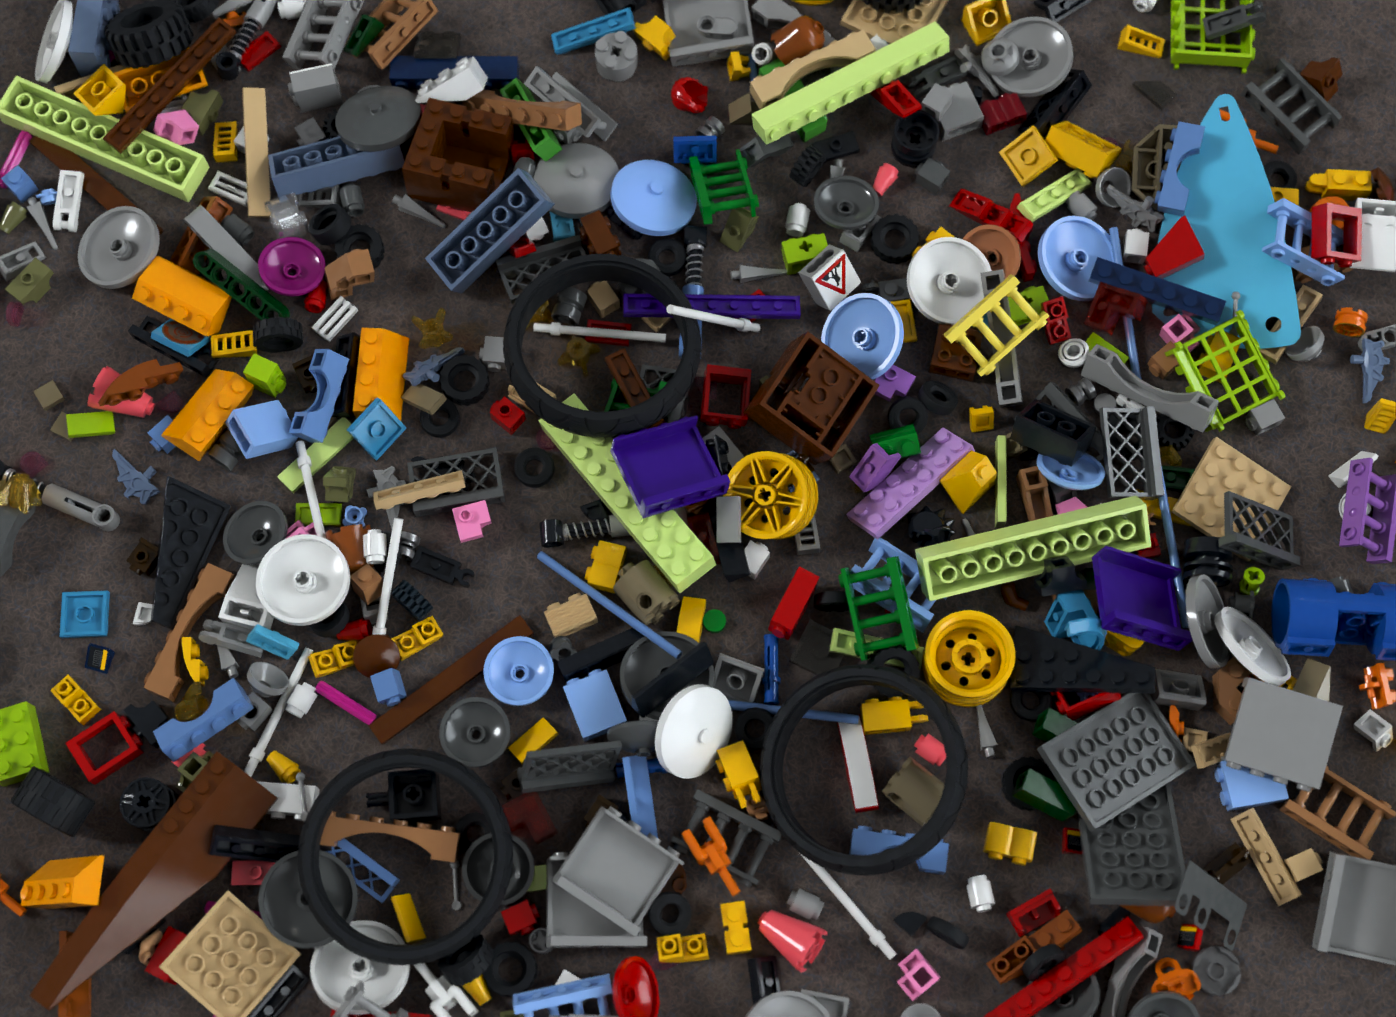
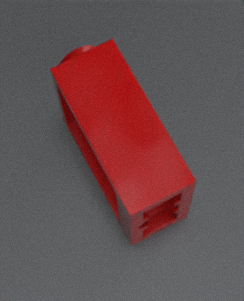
M1324 203L1312 207L1311 258L1321 261L1324 265L1336 263L1338 267L1343 268L1351 267L1352 263L1362 261V209L1333 203ZM1332 220L1344 221L1343 252L1331 251Z
M707 364L704 372L700 422H705L709 426L728 425V427L733 429L741 428V426L745 427L748 416L743 412L749 405L751 369ZM711 381L742 385L740 416L708 412Z
M1050 692L1051 696L1056 695L1059 700L1056 702L1060 714H1066L1072 720L1121 699L1120 693H1099L1069 706L1062 692Z
M113 711L65 743L88 781L94 785L144 753L141 749V746L144 745L142 740L136 733H131L129 727L132 725L124 714L120 715ZM115 723L130 748L97 769L82 744Z

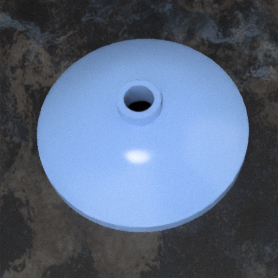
M1085 453L1072 466L1063 465L1058 460L1049 456L1038 454L1036 464L1042 475L1052 483L1065 489H1092L1099 486L1105 477V470L1102 464L1088 453Z
M516 636L499 642L489 652L484 664V680L487 688L496 699L512 706H524L539 700L550 688L554 677V665L548 650L541 643L529 637ZM518 671L524 672V676L522 678L516 677V673Z

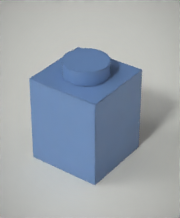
M18 165L1 178L7 188L21 203L39 190L32 179Z
M168 415L148 432V435L152 438L150 444L158 452L163 449L167 454L176 447L161 437L162 433L173 421Z
M389 668L370 676L379 703L388 707L395 706L401 703V699L407 697L400 671Z

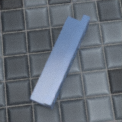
M637 755L622 757L631 820L642 827L639 832L645 836L651 833L658 838L647 758Z
M345 838L337 843V846L341 849L335 850V847L332 846L331 851H325L330 854L332 853L334 856H336L335 853L347 852L350 855L351 864L346 866L348 868L351 867L356 884L382 904L400 881V879ZM353 858H355L360 863L354 864ZM362 865L367 867L369 879H357L354 867ZM372 872L379 877L372 878ZM383 879L390 885L382 897L374 892L373 881ZM369 881H370V888H369L367 885H365L363 882H369Z

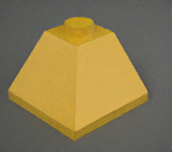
M970 451L939 481L959 511L964 514L995 484L997 471L986 455Z

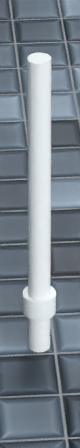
M671 304L667 306V313L734 327L742 332H759L761 329L760 324L753 323L745 318L734 319Z
M552 322L551 324L534 323L533 327L534 332L551 333L554 336L569 334L666 342V334L567 326L561 325L558 322Z
M297 441L295 443L298 453L297 464L298 468L302 471L317 536L326 538L310 469L312 466L311 459L307 455L304 441Z
M394 518L376 626H373L372 635H384L387 631L385 624L403 525L402 518Z
M304 648L289 679L287 689L282 693L256 747H253L249 754L250 759L244 772L252 777L259 761L262 762L266 754L264 750L287 706L286 702L307 666L309 655L313 653V650L309 648Z
M800 854L870 936L869 940L872 944L878 946L887 958L891 960L897 953L887 943L885 935L880 930H876L824 867L817 865Z

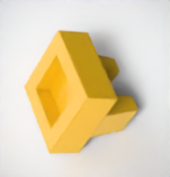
M739 52L730 53L727 60L730 81H736L741 77L750 75L751 68L742 66L747 65L749 61L748 56H742Z
M983 405L982 408L978 409L974 407L969 408L971 432L994 429V411L992 406Z

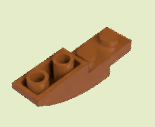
M157 359L146 361L130 368L117 377L107 388L98 403L100 406H114L126 400L136 401L143 396L142 394L146 389L154 388L163 383L169 385L176 382L184 369L180 362L160 366Z
M1065 910L1028 938L1026 935L986 964L1000 984L1006 983L1024 974L1022 966L1036 950L1048 944H1056L1061 950H1064V945L1083 932V930L1069 911Z

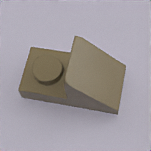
M746 94L728 104L730 125L753 123L752 113L760 109L755 101L750 100V94Z

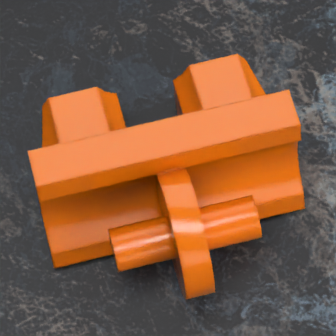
M1377 663L1374 666L1364 668L1365 683L1359 685V691H1367L1372 710L1380 709L1396 702V690H1390L1388 683L1394 678L1393 669L1385 667L1384 663Z

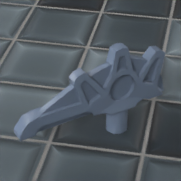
M1363 338L1362 354L1351 355L1350 357L1351 364H1361L1363 403L1371 400L1372 392L1377 382H1381L1384 379V376L1381 374L1383 365L1390 363V359L1384 357L1381 350L1385 346L1383 340L1373 342Z
M459 347L439 356L433 354L430 356V359L424 362L415 361L412 371L405 372L403 378L410 381L412 386H417L421 381L428 379L437 382L440 376L436 372L440 370V367L446 364L448 360L455 358V356L462 355L465 351L462 347Z
M116 449L113 450L112 457L117 463L120 474L117 480L118 482H123L126 487L124 496L127 498L132 495L139 497L140 503L146 505L151 497L160 492L150 481L157 471L150 466L144 473L138 472Z

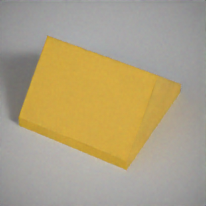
M977 0L964 6L961 19L976 46L994 39L1000 30L1012 23L1006 0Z
M105 64L73 93L95 116L124 113L126 85Z

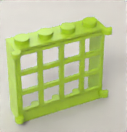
M1171 0V64H1174V69L1176 70L1179 69V63L1241 67V74H1246L1250 61L1255 58V47H1252L1255 29H1252V25L1234 31L1235 33H1240V45L1225 44V35L1220 36V44L1205 43L1203 24L1205 13L1217 14L1228 10L1225 9V0H1220V9L1205 8V0H1200V7H1185V0ZM1240 0V5L1254 3V0ZM1185 12L1200 13V25L1185 24ZM1185 29L1200 30V42H1185ZM1185 47L1200 48V51L1185 50ZM1205 48L1220 49V52L1205 51ZM1225 49L1240 50V53L1225 52Z
M1242 310L1235 312L1237 316L1184 343L1180 341L1174 343L1176 347L1165 352L1166 357L1172 354L1176 357L1179 366L1175 367V371L1178 375H1185L1189 386L1185 388L1187 393L1199 391L1212 397L1206 385L1217 379H1220L1227 394L1216 400L1220 403L1230 398L1236 411L1223 418L1217 407L1213 419L1205 429V432L1216 428L1220 432L1224 430L1223 424L1277 396L1280 400L1285 398V393L1279 390L1280 385L1273 378L1269 370L1268 361L1263 358L1259 350L1258 341L1252 337L1249 331L1250 327L1244 318L1245 315ZM1231 324L1234 325L1240 336V339L1230 343L1223 329ZM1218 331L1225 347L1212 352L1205 338ZM1201 341L1207 356L1194 362L1187 347ZM1243 342L1250 358L1240 362L1233 347ZM1228 350L1235 365L1222 372L1215 356ZM1210 360L1217 375L1204 381L1197 366ZM1253 362L1259 374V377L1252 381L1249 380L1243 368L1244 365ZM1238 369L1245 384L1231 390L1225 375ZM1262 381L1269 394L1259 399L1252 385ZM1247 388L1254 402L1240 408L1234 395Z

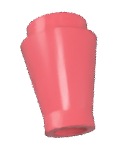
M884 163L883 166L879 167L873 184L874 190L880 197L898 178L897 174L899 171L888 163Z

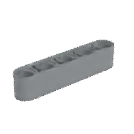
M198 206L183 219L209 249L217 251L266 291L269 289L259 275L258 264L203 206Z

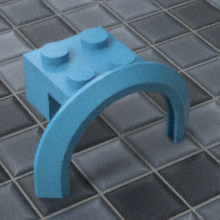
M1082 589L1057 594L1044 620L1053 637H1070L1073 643L1099 651L1103 647L1107 630L1101 628V619L1094 612L1090 600Z

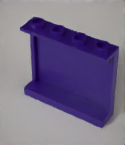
M697 415L683 417L671 423H662L650 429L643 428L635 433L622 434L613 439L610 452L642 518L727 494L731 481L727 474H720L696 427Z
M1104 546L1092 557L1102 629L1177 651L1193 641L1190 631L1181 629L1173 583V579L1182 572L1180 568L1109 546Z

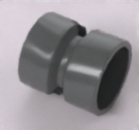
M572 287L560 291L557 297L558 303H556L552 310L551 318L561 324L567 323V326H578L581 318L580 311L585 307L588 299L587 295Z
M227 429L219 439L220 444H215L207 455L215 463L231 472L239 462L237 458L244 455L230 430Z

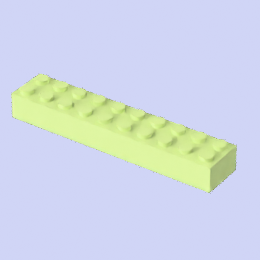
M15 76L0 100V119L3 123L21 131L29 132L33 136L70 150L79 156L186 202H190L210 168L204 155L145 130L120 154L103 139L120 119L110 115L95 116L84 104L19 76Z
M572 394L562 402L571 407L589 411L575 394ZM542 418L538 420L546 435L679 593L683 592L716 566L713 555L674 510L642 518L610 452L613 441L612 437L581 436L564 431V429L561 430L547 423Z
M1132 496L915 549L922 592L929 601L1042 574L1044 571V560L1067 556L1074 565L1092 562V557L1104 546L1113 547L1125 552L1151 547L1147 505L1137 496Z

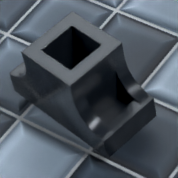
M1067 556L1044 560V571L1039 577L1034 579V587L1042 597L1086 589L1087 580L1078 570H1075V565Z
M155 701L142 708H137L130 704L124 711L135 724L132 727L140 738L144 736L153 747L159 748L160 746L153 731L171 719Z

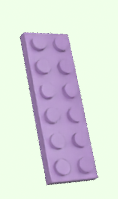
M941 428L920 447L921 453L911 455L846 514L848 519L878 540L940 484L939 480L970 451L975 452L973 445L947 429Z

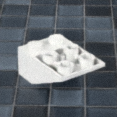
M474 56L470 59L465 57L456 63L457 67L452 70L447 68L438 74L439 78L434 81L429 79L421 84V89L418 90L415 101L417 103H427L429 98L445 102L464 101L484 90L488 77Z
M1357 198L1354 207L1362 209V261L1352 263V266L1349 268L1396 272V201Z
M260 563L256 565H241L225 595L218 616L222 622L251 630L257 624L271 629L274 617L261 604L256 590V575Z

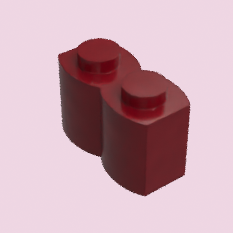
M1005 93L998 100L991 101L988 99L979 104L984 115L982 128L986 135L1023 123L1027 117V112L1017 93Z

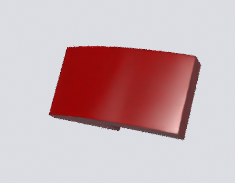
M1063 296L1042 302L1041 310L1049 315L1044 326L1048 343L1052 345L1072 338L1066 319L1069 316Z

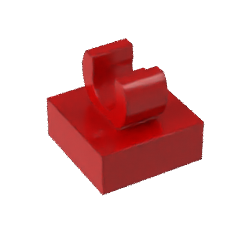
M527 139L526 143L518 144L517 140L514 141V144L511 145L514 166L521 157H527L535 161L534 151Z
M1156 533L1150 534L1151 547L1136 550V555L1144 558L1161 555Z

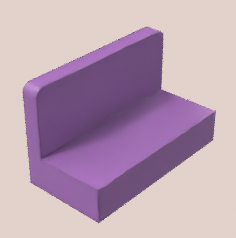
M878 443L872 444L849 477L863 492L873 490L887 478L902 456L899 453L888 455Z

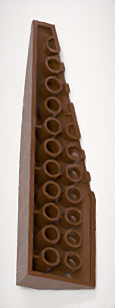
M216 751L99 898L98 906L92 907L29 996L47 1010L53 1009L74 992L80 984L94 976L96 971L106 963H110L116 958V955L145 935L162 918L176 910L188 897H192L203 885L217 877L232 857L209 855L215 825L254 829L278 798Z

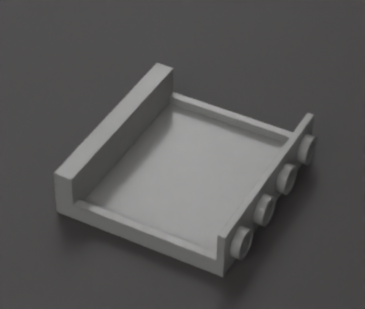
M663 0L666 24L671 27L676 36L669 45L672 66L729 58L731 52H739L740 55L752 54L755 46L747 0ZM707 14L733 17L738 23V34L735 38L727 40L702 37L697 29V20ZM705 22L701 28L709 30L713 24Z
M1250 677L1244 678L1241 686L1244 690L1225 756H1221L1220 760L1226 761L1227 767L1240 770L1241 767L1250 769V774L1262 778H1264L1265 774L1273 776V781L1287 785L1288 781L1296 783V788L1303 791L1311 792L1312 789H1320L1343 706Z
M601 806L552 880L636 937L641 929L638 925L678 864L683 865L684 862L679 859L680 853L670 846L667 849L659 845L660 839L651 833L645 836L639 832L642 827L632 820L626 823L620 819L622 814L610 806L607 810Z
M1330 851L1312 947L1322 952L1328 953V951L1396 965V865Z
M555 852L553 856L546 859V948H643L647 946V936L643 935V919L638 925L641 929L635 937L552 880L568 857L567 852Z

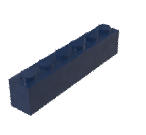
M395 56L390 62L389 79L391 86L406 90L408 88L420 90L421 84L429 79L434 81L439 78L438 74L447 68L452 70L457 67L456 63L465 57L470 59L473 56ZM474 56L488 77L484 90H492V88L502 89L515 78L519 80L518 56Z
M1097 257L1089 278V282L1214 325L1219 322L1226 303L1225 300Z

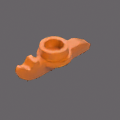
M232 11L225 15L226 19L222 20L231 27L242 25L245 22L244 16L246 13L242 12V15H238L237 11Z
M1170 705L1169 724L1179 738V735H1184V721H1179V711L1176 706Z

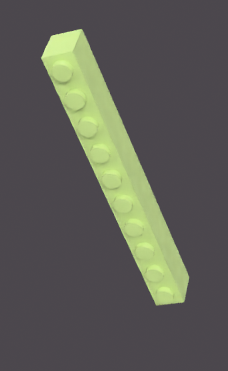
M935 21L752 113L753 129L766 145L798 130L800 127L853 102L855 99L908 74L910 71L949 52V36Z

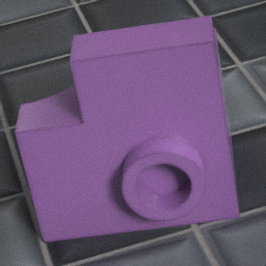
M892 365L883 375L876 378L875 382L880 386L875 394L889 402L895 395L905 397L916 376Z

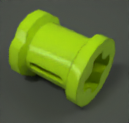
M1249 567L1244 572V579L1239 583L1240 592L1244 595H1249L1251 590L1254 591V596H1256L1260 591L1259 585L1265 580V575L1261 569Z

